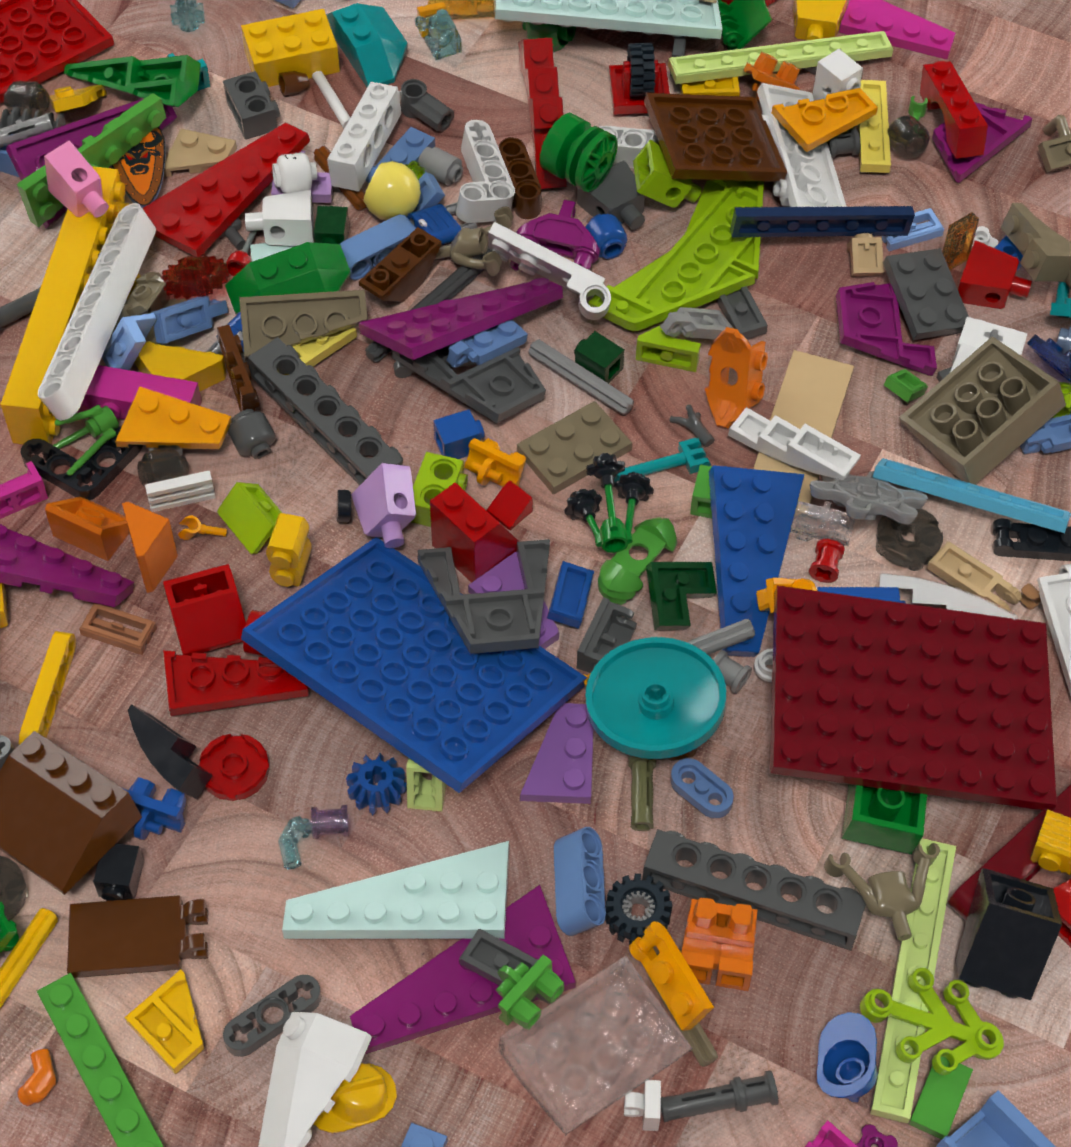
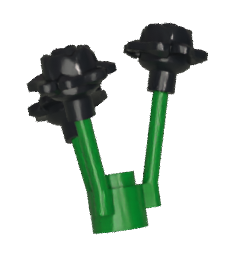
M602 453L600 456L593 458V464L586 466V473L589 476H595L600 479L601 487L605 488L608 519L603 521L599 530L595 522V513L600 510L599 504L602 501V496L597 494L594 489L589 491L580 489L571 493L570 497L566 500L567 507L564 513L570 515L572 520L583 518L585 522H588L595 536L596 546L602 547L606 552L616 553L623 551L627 548L628 544L633 542L631 531L635 505L638 504L639 500L647 501L649 495L654 493V488L651 487L649 478L635 472L621 475L614 484V477L618 473L625 471V462L617 461L615 454ZM612 487L618 490L620 498H626L628 507L625 524L619 518H616Z

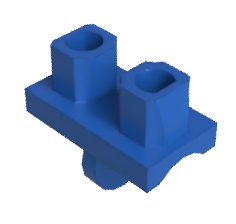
M138 777L130 789L126 790L129 792L142 816L134 825V837L145 840L150 832L160 835L163 827L181 833L185 826L183 817L187 801L185 794L170 788L167 789L162 801L153 799L156 792L155 784Z

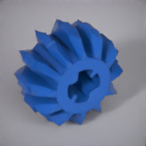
M381 753L378 754L376 760H371L365 754L363 758L364 764L354 762L352 773L346 777L347 786H349L347 790L348 797L351 800H356V807L359 811L369 806V812L374 815L377 808L382 807L383 811L388 814L390 810L389 803L400 805L401 794H405L407 790V785L404 781L405 771L402 767H397V761L394 757L384 762V756Z

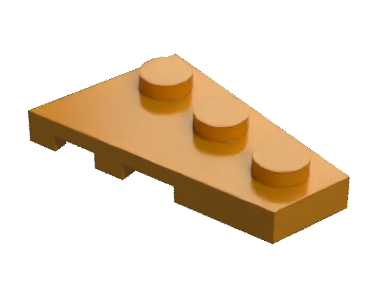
M861 88L827 94L825 99L809 101L807 98L798 100L796 105L786 107L783 104L773 105L771 113L805 152H808L875 116L878 107Z
M139 387L116 438V447H128L131 444L146 445V448H159V445H175L187 449H220L232 422L231 416Z

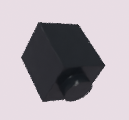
M116 843L98 861L93 883L99 897L106 901L135 899L144 865V859L139 846Z

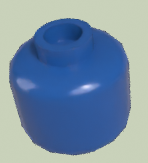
M598 214L592 217L585 227L598 244L600 249L599 258L613 259L623 252L628 240L619 219L612 214Z

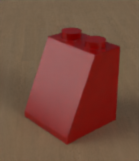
M456 482L430 500L432 546L434 548L451 547L455 568L471 583L516 552L517 542L520 541Z

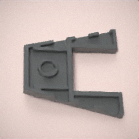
M519 347L459 375L435 352L412 360L393 350L392 357L495 423L543 400L546 389L530 364H525L519 355Z
M550 539L517 542L516 553L525 589L460 595L451 547L418 550V563L470 654L539 648Z

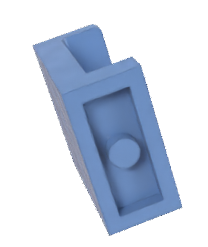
M998 1090L987 1100L979 1112L950 1137L945 1136L936 1147L1056 1146Z

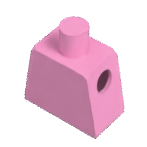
M70 140L44 155L48 191L76 217H82L90 212L97 218L106 213L109 205L102 196L101 178Z

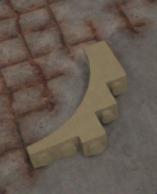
M1012 203L1004 218L1001 229L1022 253L1023 258L1020 264L1034 281L1065 282L1071 289V241L1040 221L1023 203Z

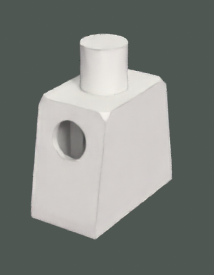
M311 190L264 197L262 212L245 213L246 231L264 230L265 243L267 245L298 246L306 242H314V214Z

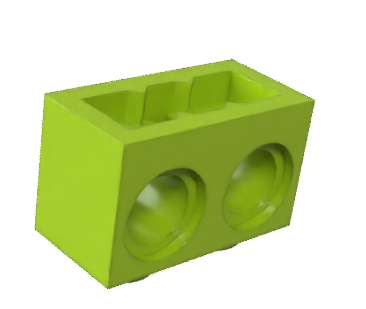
M426 452L413 485L416 515L411 521L412 523L431 527L430 500L455 482L463 490H466L468 475L464 474V460Z

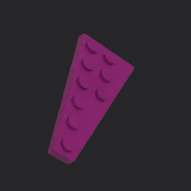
M144 98L9 144L6 151L21 181L45 165L44 155L69 140L77 149L80 148L84 138L89 135L98 136L102 133L105 124L114 118H118L123 112ZM163 104L166 119L159 126L162 131L177 118L173 107ZM63 206L51 219L44 222L45 228L47 229L67 212V208Z
M536 278L522 284L459 299L444 300L438 304L358 322L361 335L415 360L563 298L562 286L549 281L547 278Z

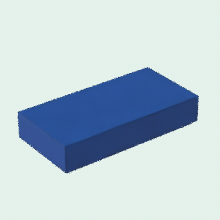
M562 561L547 619L579 629L594 574L593 570Z

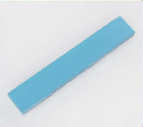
M885 458L879 461L873 474V478L1062 533H1065L1071 516L1070 512Z

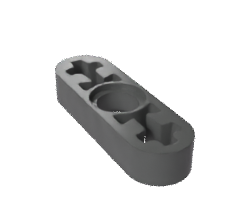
M310 975L296 976L228 1022L223 1030V1039L227 1050L234 1056L244 1057L250 1055L282 1033L283 1027L292 1013L289 1012L288 1005L283 1000L285 997L288 998L289 1004L292 1002L294 1010L292 1012L311 1013L319 1006L322 998L318 981ZM303 988L305 991L310 990L311 998L305 1000L303 997L298 998L297 990ZM270 1007H278L283 1011L282 1019L275 1024H268L262 1019L264 1011ZM256 1019L262 1033L258 1034L256 1027L253 1029L251 1020ZM240 1030L242 1034L247 1033L248 1041L244 1044L239 1040L235 1041V1032Z

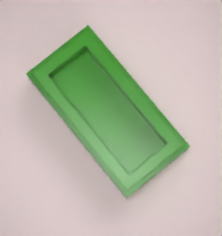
M940 1057L941 1063L946 1067H950L949 1061L945 1057ZM958 1064L957 1068L950 1074L940 1075L932 1066L909 1125L941 1140L948 1136L973 1069Z

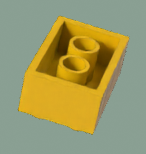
M324 9L241 25L244 51L251 72L256 71L261 82L266 81L268 87L279 85L278 76L282 72L297 71L306 73L308 79L312 78V74L316 71H321L324 75L340 72L338 46Z

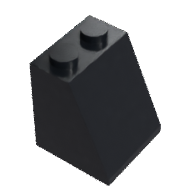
M982 868L956 958L958 979L963 980L972 987H987L997 990L1009 998L1020 997L1031 1000L1062 927L1054 889Z

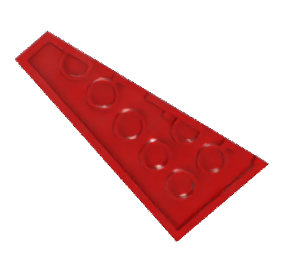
M285 122L143 207V210L156 227L154 236L199 258L273 181L272 164L277 163L278 157L284 154L300 153L310 142L308 133Z

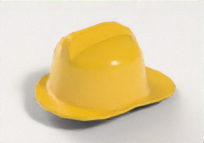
M361 1063L351 1081L348 1082L344 1079L331 1097L335 1104L329 1113L323 1110L313 1125L322 1131L337 1133L384 1118L392 1110L397 1097L396 1085L391 1075L382 1067L370 1063Z

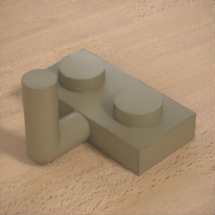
M1057 115L1044 126L1043 131L1048 136L1058 131L1059 138L1044 141L1038 145L1047 173L1071 167V132L1065 116Z

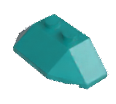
M356 3L326 14L336 42L365 86L368 87L370 82L386 85L394 83L408 43L384 7Z

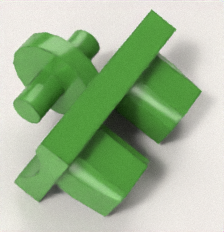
M544 954L530 970L523 962H520L515 969L503 965L497 973L503 982L496 991L500 996L504 997L498 1004L502 1012L499 1019L507 1026L514 1021L525 1029L530 1030L541 1016V1009L531 1002L534 996L539 993L547 1001L553 1003L563 993L564 982L552 971V961Z

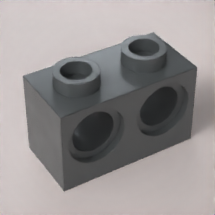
M256 71L223 80L226 102L245 140L269 133L277 128L276 118L280 117L278 105L275 100H270L268 85L266 81L261 82Z

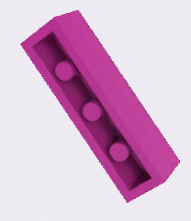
M98 365L77 413L89 410L96 405H100L101 408L108 406L117 419L125 420L139 387L198 406L201 405L202 401L198 382Z

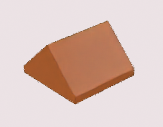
M75 497L46 504L45 512L54 537L106 561L111 559L129 535L125 516L86 498Z
M131 502L122 503L131 541L146 592L150 593L156 589L178 557L170 520Z

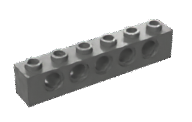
M277 337L248 357L251 377L359 485L381 463L403 465V458L395 447H389L382 440L377 429L373 426H368L353 406H347L340 399L336 389L331 385L327 386L319 378L314 367L306 365L291 345L286 346ZM366 455H371V456H374V457H372V458H366V457H364V456H366Z
M657 829L643 869L642 880L646 881L647 875L654 877L653 884L656 885L660 881L664 884L663 889L696 900L702 897L714 899L715 903L733 906L738 903L751 905L752 909L758 910L756 920L852 951L866 906L862 896L854 889L847 887L837 888L825 884L824 881L814 876L803 877L791 873L787 868L773 864L769 866L757 862L751 856L743 853L733 854L720 850L718 846L709 842L699 843L689 840L676 831L665 832ZM681 860H687L691 862L693 866L682 867L677 862ZM720 871L725 873L728 877L725 879H719L714 877L712 873ZM757 883L761 885L763 889L752 890L747 886V884ZM791 894L798 899V901H786L782 897V895ZM821 905L828 906L832 909L833 913H823L817 907Z

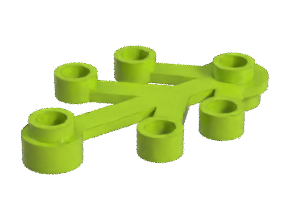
M926 968L916 969L909 976L908 984L912 991L918 993L930 1013L893 1001L891 995L882 989L870 990L860 1001V1011L870 1022L880 1023L889 1016L928 1030L916 1038L911 1036L905 1037L898 1043L896 1054L905 1063L914 1062L922 1052L949 1037L965 1042L954 1050L942 1049L934 1055L932 1066L940 1075L950 1074L957 1068L958 1064L973 1056L979 1059L990 1060L997 1057L1003 1050L1004 1040L1000 1030L989 1022L981 1021L967 998L970 993L968 986L961 980H953L943 991L945 1000L957 1009L965 1023L963 1025L954 1022L932 987L934 984L933 974ZM916 976L922 977L926 982V986L919 984ZM952 988L960 992L961 998L956 997L952 993ZM875 998L883 1003L884 1008L877 1006ZM982 1035L989 1039L990 1044L983 1041ZM904 1045L911 1046L914 1050V1055L908 1054L905 1051ZM940 1057H945L949 1061L950 1067L944 1066L941 1063Z

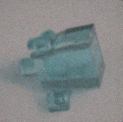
M440 9L436 14L427 18L422 16L415 18V25L420 32L428 29L425 43L429 50H431L435 60L462 52L461 37L446 10Z

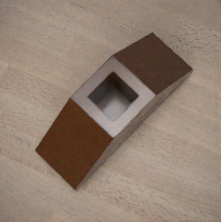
M417 227L359 281V286L383 301L404 302L424 283L442 245L441 241Z

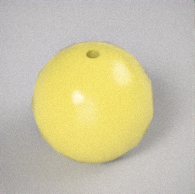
M394 161L381 163L368 185L363 201L369 212L379 219L388 220L399 214L408 216L409 213L415 210L420 200L419 180L414 172L402 163Z

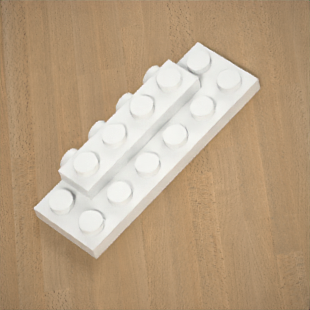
M761 83L757 89V94L763 111L762 118L766 120L787 170L785 180L775 181L773 186L774 196L780 198L781 205L788 207H847L827 142L805 152L771 113L773 105L783 104L784 107L796 105L798 100L807 98L809 101H814L812 93Z

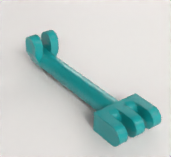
M692 438L679 442V453L625 467V471L618 473L614 477V484L621 475H627L630 472L645 476L685 465L689 474L698 472L700 465L711 466V463L706 457L704 448H701L702 444L699 438Z

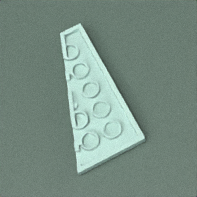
M509 841L286 900L282 927L284 939H472L477 930L482 929L498 939H505Z

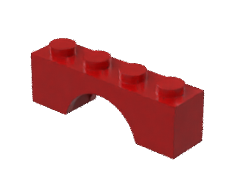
M937 61L933 64L923 65L920 96L923 101L925 98L928 99V110L941 108L946 127V143L955 159L984 155L988 124L951 61Z

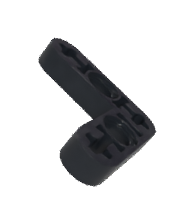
M119 426V428L114 430L116 436L108 440L72 476H68L67 472L55 474L53 470L58 465H68L71 468L77 459L45 440H28L21 447L20 453L25 467H27L25 463L32 461L42 478L74 497L92 500L98 497L140 453L143 445L129 444L128 447H116L115 441L122 427ZM104 458L116 460L110 467L98 465Z

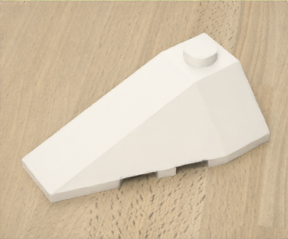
M292 1012L283 1027V1033L276 1046L258 1147H305L312 1137L311 1126L323 1110L329 1113L335 1102L331 1100V1097L342 1081L345 1079L350 1082L356 1074L372 1036L367 1032L319 1013Z

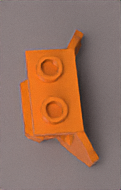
M726 327L717 336L708 352V355L712 356L709 368L710 382L709 386L705 388L716 425L727 429L736 421L746 407L751 408L762 400L765 391V385L762 383V374L768 361V354L765 352L766 342L760 341L751 346L738 329ZM730 368H733L738 375V380L734 385L728 384Z

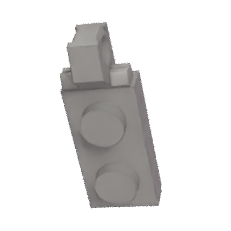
M680 307L677 312H670L664 323L660 325L664 333L672 337L682 333L687 338L715 340L726 327L733 328L719 310Z

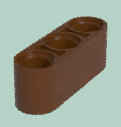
M514 137L505 138L500 142L499 150L515 188L512 206L520 218H536L541 212V185L523 141Z

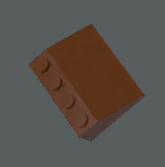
M36 731L32 732L8 755L0 770V850L63 895L142 818L129 792Z

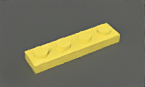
M861 80L860 88L877 105L878 110L875 116L858 124L860 172L889 173L891 157L886 81Z

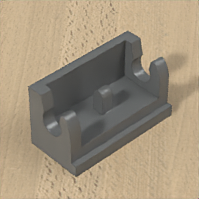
M603 597L577 650L576 668L591 673L596 664L607 653L620 645L630 642L637 627V623L630 620L634 612Z

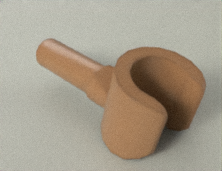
M1031 583L1021 589L1023 594H1021L1022 599L1020 601L1025 607L1031 610L1041 603L1039 591Z

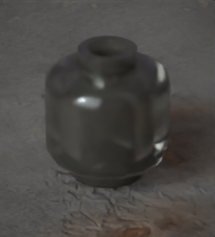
M16 81L12 82L4 95V103L10 114L13 107L17 106L20 108L21 116L26 108H30L32 117H34L36 110H41L43 114L49 107L50 98L46 89L39 82Z
M910 115L897 118L890 124L887 130L890 147L902 158L913 159L921 155L928 146L930 139L928 130L921 122Z
M172 447L146 452L142 457V461H139L137 466L138 476L144 487L149 483L177 478L189 473L186 458L180 456L177 450Z

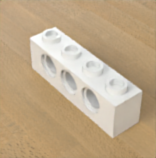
M370 82L327 159L332 186L360 191L401 115L397 86Z

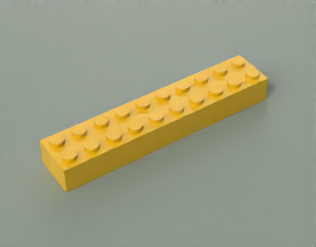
M92 166L101 178L102 196L109 205L105 214L96 218L88 212L82 217H76L67 209L0 404L12 442L15 444H24L31 439H42L52 444L54 436H58L61 425H55V420L57 419L41 401L37 393L118 213L125 206L129 205L125 203V184L120 181L118 169Z

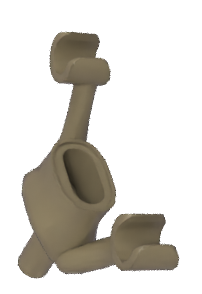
M505 206L497 209L494 213L496 223L509 229L513 220L510 208ZM492 225L486 228H462L451 244L440 247L435 260L451 257L453 262L461 266L485 269L490 276H496L500 272V265L502 264V260L496 251L486 254L488 248L487 236ZM476 255H484L482 260L471 258Z
M931 843L928 848V854L923 851L920 844L915 849L913 859L918 866L912 892L907 885L903 871L875 874L869 877L867 884L849 865L851 857L847 853H842L840 857L841 865L835 863L833 856L829 854L825 861L824 869L833 877H840L844 874L859 891L868 910L873 915L892 919L897 939L903 941L912 937L906 915L919 909L924 895L929 866L933 864L939 855L940 847L936 843Z

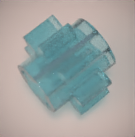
M176 0L175 5H170L172 25L179 24L181 31L192 32L199 28L200 23H205L203 3H196V0Z

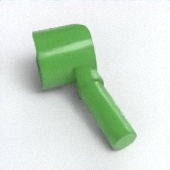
M912 96L908 113L912 116L910 133L916 135L919 120L925 116L928 99L925 98L923 103H917L914 101L915 96Z

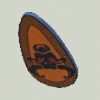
M159 127L154 128L142 138L138 145L133 146L121 156L117 163L111 165L112 169H118L120 181L125 184V194L132 202L140 204L142 208L155 201L162 187L166 160L165 138L162 130Z

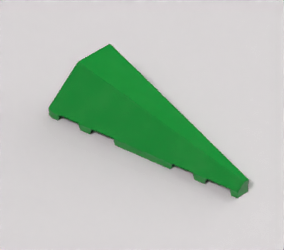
M188 55L139 60L134 56L67 64L64 68V74L141 98H146L154 93L162 99L163 104L179 107L198 91L201 63Z

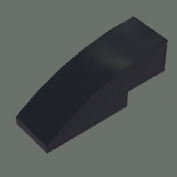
M131 704L128 714L140 747L150 763L174 788L198 799L211 779L212 774L189 759L197 746L152 714Z

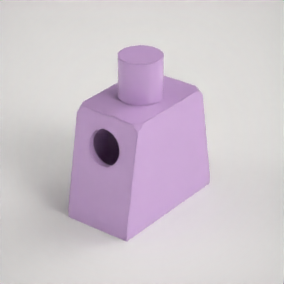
M381 463L351 496L364 534L371 537H382L386 548H397L404 544L402 530L416 515L410 466Z

